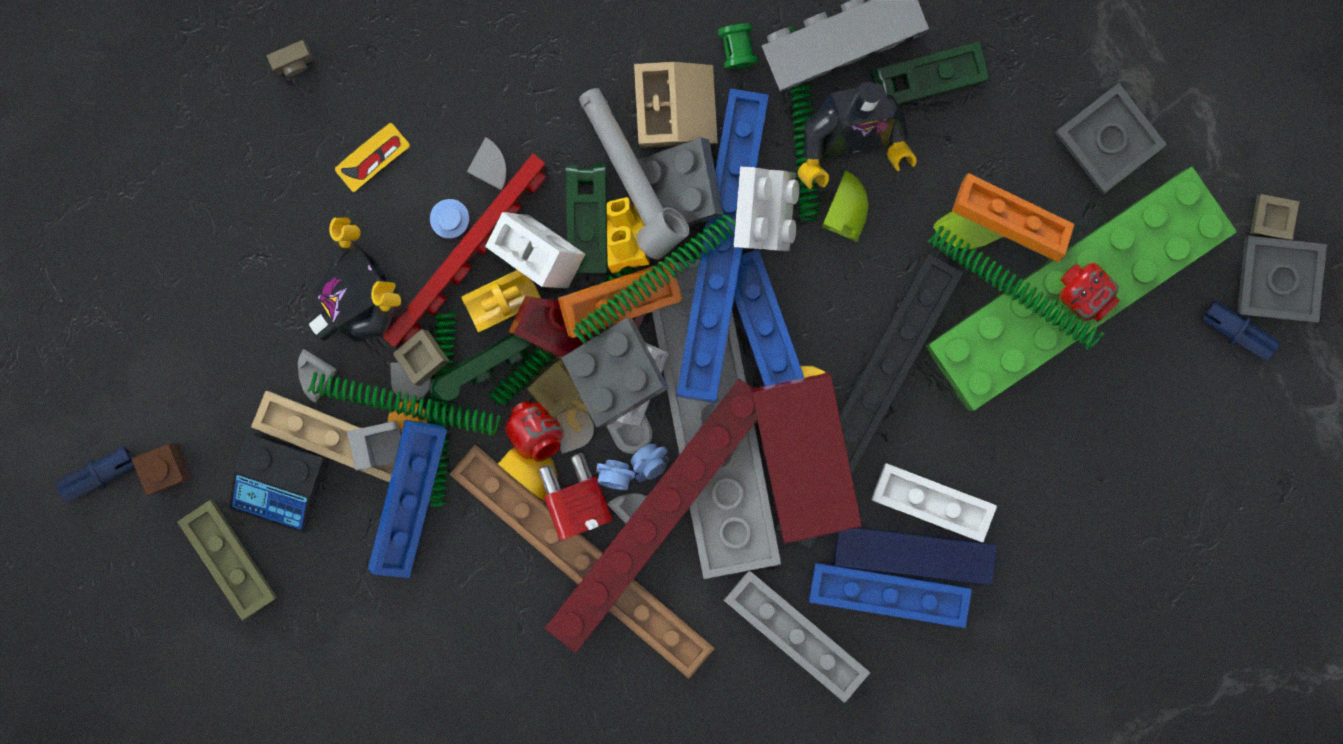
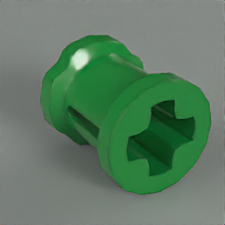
M750 23L730 25L718 29L719 37L723 38L727 60L723 63L725 70L748 68L759 63L758 57L753 55L750 38L752 25Z

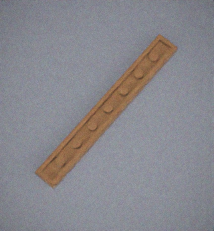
M476 444L449 474L578 585L603 554L601 550L581 533L559 541L547 505L499 466L493 458ZM633 579L609 610L687 678L694 674L715 649L635 579Z

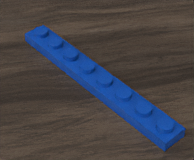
M730 88L715 173L723 215H728L736 222L740 166L757 168L769 95ZM722 216L708 220L705 229H709L710 224L715 225L716 219L722 220ZM726 218V223L733 231L734 236H730L719 223L721 230L727 236V241H724L714 228L713 231L721 241V246L717 245L707 232V237L714 245L715 250H711L703 240V245L708 250V255L701 251L702 260L699 262L676 397L715 404L743 249L741 247H734L735 227Z

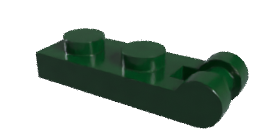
M980 42L872 71L875 83L882 84L886 94L892 95L900 105L984 83L989 80ZM905 75L908 89L897 91L894 78Z
M566 164L567 242L585 253L576 274H607L605 164H593V168H578V164ZM579 184H594V194H579Z
M510 334L434 378L429 385L430 394L437 400L455 399L460 392L461 385L472 380L474 385L486 380L494 374L492 367L504 360L507 365H510L522 359L528 354L525 348L532 344Z

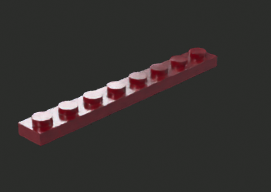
M740 378L545 627L548 632L575 653L757 421L751 392L753 388Z

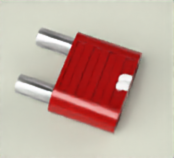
M578 453L571 457L579 483L560 489L552 465H546L539 469L547 491V495L543 497L559 541L613 521L601 486L597 483L598 478L597 476L592 478L583 453Z

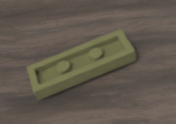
M209 500L177 521L242 621L277 598L213 500Z

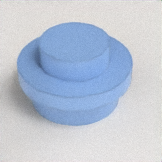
M442 200L431 211V227L443 238H457L469 226L470 217L468 210L457 200Z

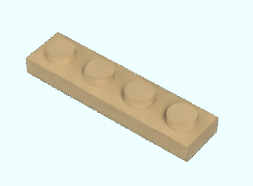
M265 391L252 423V428L355 468L347 432L361 429V427L273 392ZM394 463L360 471L390 482Z

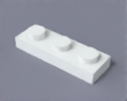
M887 463L884 464L871 499L980 542H984L997 507L994 504Z

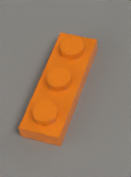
M969 173L962 180L952 212L1056 262H1059L1065 256L1075 225Z
M669 262L672 270L675 272L673 264ZM662 266L670 279V283H667L663 276L656 271L659 279L664 284V288L660 287L656 280L650 276L651 281L658 289L657 292H654L649 284L643 280L646 288L651 293V297H648L637 285L640 293L645 298V301L642 302L630 289L635 300L638 302V307L624 294L632 311H629L619 299L618 302L626 313L625 316H622L613 304L611 305L619 317V321L615 320L608 310L605 309L613 324H616L625 318H634L681 302L682 297L677 278H673L670 272ZM652 267L559 297L558 301L568 336L572 338L577 337L573 333V330H576L575 323L582 324L581 319H588V313L594 314L595 308L601 310V304L607 305L608 299L614 300V294L620 295L621 289L626 290L627 285L633 286V280L639 281V276H645L646 271L652 272ZM599 314L604 325L606 327L610 326L608 322ZM592 318L597 329H601V326ZM586 323V325H587L589 331H590V332L594 331V330ZM579 328L582 335L586 334L581 328Z

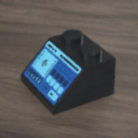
M247 434L234 471L229 508L305 533L329 458L258 434Z

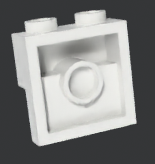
M740 166L734 247L779 251L790 250V243L794 242L796 236V223L792 220L793 204H796L799 198V183L795 180L796 173Z

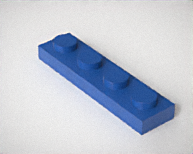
M757 249L741 255L734 299L764 385L769 386L804 378L760 251Z
M409 420L404 422L368 567L374 575L410 578L447 429L442 425Z
M815 563L809 602L966 628L972 589Z

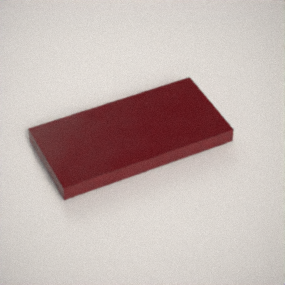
M830 373L751 389L784 544L862 527Z

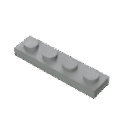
M750 570L746 572L725 597L724 601L844 703L870 674L869 670Z

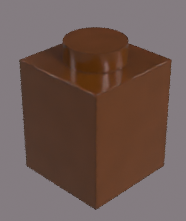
M178 443L166 444L132 458L146 496L161 493L192 480Z

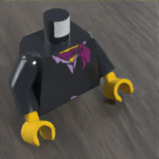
M865 82L857 88L830 94L817 112L805 124L804 157L807 158V162L803 163L798 170L800 180L809 189L812 188L813 179L824 188L828 184L829 175L819 165V160L884 147L889 142L893 143V145L889 147L887 156L898 172L900 171L898 164L905 156L911 167H914L917 159L905 143V140L908 139L905 114L901 105L892 95H887L884 86L879 83Z
M348 217L334 218L330 223V235L336 241L333 261L325 278L315 289V295L325 311L309 323V325L322 341H326L338 330L355 342L384 335L388 330L390 322L409 310L395 289V283L390 281L379 262L360 246L352 242L359 239L361 231L356 225H350L351 221Z

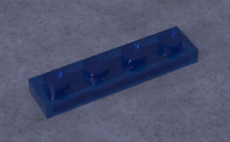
M853 528L838 532L834 565L992 585L997 545Z

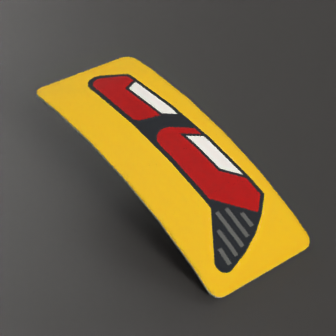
M389 123L335 168V171L351 191L355 192L382 168L407 150L410 145L392 123Z

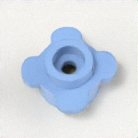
M648 444L634 454L631 464L635 473H638L636 476L638 482L655 479L666 470L670 459L665 456L667 453L665 447L658 448L656 444Z
M606 460V464H597L596 473L599 474L597 483L602 486L616 490H628L630 481H634L635 472L630 471L629 465L626 463Z

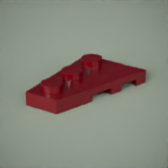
M525 296L509 333L559 358L566 356L583 345V342L578 337L572 338L568 336L558 300ZM645 314L631 318L638 329ZM615 324L610 325V326H607V327H606V330L609 329V328H611V327L614 326ZM601 328V329H598L599 332H600V334L603 333L604 331H606V330H603L602 328ZM594 331L591 332L593 338L598 336ZM583 334L587 342L591 340L586 334Z

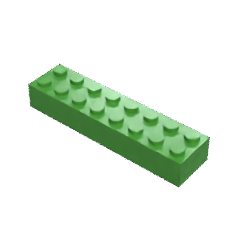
M1191 166L1068 248L1065 256L1059 262L1051 260L1023 279L1016 295L1023 289L1026 283L1030 282V286L1023 299L1030 293L1033 287H1036L1037 290L1030 303L1043 291V296L1037 307L1047 296H1050L1044 311L1056 300L1057 304L1050 317L1060 305H1063L1064 308L1057 319L1058 321L1066 310L1069 309L1059 298V293L1064 287L1060 278L1076 263L1081 268L1091 262L1097 263L1117 282L1119 291L1116 296L1120 301L1099 322L1091 319L1082 323L1078 333L1087 323H1090L1091 326L1086 333L1088 334L1093 328L1098 327L1237 231ZM1003 292L924 347L967 410L974 411L1076 342L1077 340L1072 339L1073 334L1066 336V329L1059 331V325L1053 327L1052 321L1046 322L1045 317L1039 318V312L1032 313V307L1026 309L1025 303L1019 305V298L1012 300V294L1006 296L1005 292ZM1071 310L1064 325L1074 314ZM1078 317L1075 319L1071 329L1080 320Z

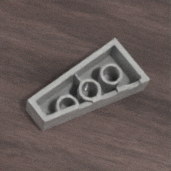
M851 0L841 5L843 12L828 18L826 12L804 20L805 28L791 33L789 27L766 36L769 43L762 45V49L779 91L783 92L831 72V69L836 67L842 68L868 57V54L872 52H883L896 47L904 42L906 38L912 37V40L924 36L929 27L918 0H870L866 3L864 0Z

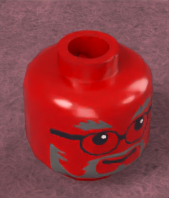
M1095 262L1088 263L1083 268L1076 263L1060 278V281L1064 284L1059 293L1061 302L1074 314H1077L1079 319L1083 318L1085 322L1091 319L1099 322L1120 301L1116 296L1119 291L1117 282Z
M525 401L511 410V417L506 423L505 432L521 457L525 459L533 458L539 462L550 458L560 449L564 430L546 403L536 402L531 404V402Z

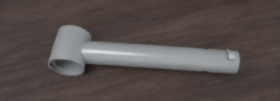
M599 88L590 89L580 96L579 101L645 224L636 234L638 245L649 257L657 260L661 259L689 235L688 223L675 209L670 207L663 209L618 122L612 115L611 109L607 104L608 101L605 100Z

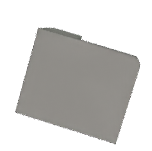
M398 421L347 432L356 471L395 462L401 438Z

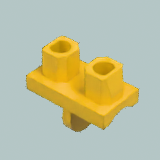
M627 197L609 201L607 203L606 220L608 267L611 273L619 272L627 266L649 265V256L642 251L636 239L637 232L645 224L635 205H632Z
M516 270L461 298L478 333L517 315L525 296L541 297L533 280L519 270Z

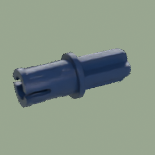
M1217 300L1212 303V307H1209L1202 322L1207 323L1229 337L1231 344L1234 345L1237 342L1264 360H1269L1275 355L1280 345L1278 340L1251 324V318L1246 317L1244 319Z
M123 446L96 462L93 460L87 461L88 466L56 483L60 496L65 501H71L98 486L103 489L106 487V482L130 470H134L133 457L131 455L128 456L129 450Z

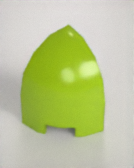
M845 170L821 227L857 242L867 219L869 202L866 189L858 177Z
M950 212L940 218L933 226L937 232L940 226L944 225V229L939 235L941 238L947 230H950L951 233L946 239L947 243L953 235L957 234V238L952 246L955 247L959 240L963 239L964 242L960 248H964L967 243H970L968 249L985 246L1004 237L954 212Z

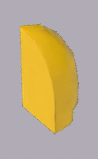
M515 447L498 463L499 466L544 502L543 496L547 495V491L539 469L546 465H552L556 478L558 476L551 457L539 462L533 458L525 459L518 454Z

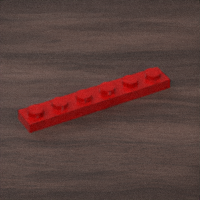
M535 154L529 157L408 305L409 310L399 316L382 338L393 347L400 348L403 343L405 344L423 329L419 324L428 313L434 316L442 308L448 299L443 294L454 282L459 286L473 269L469 265L473 257L478 252L484 255L489 250L485 246L502 212L518 214L522 209L518 202L527 191L533 195L546 180L547 176L543 172L547 166Z

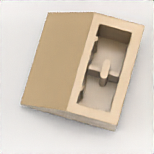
M682 62L634 64L639 149L675 147L700 137L709 139L710 145L718 144L713 65Z

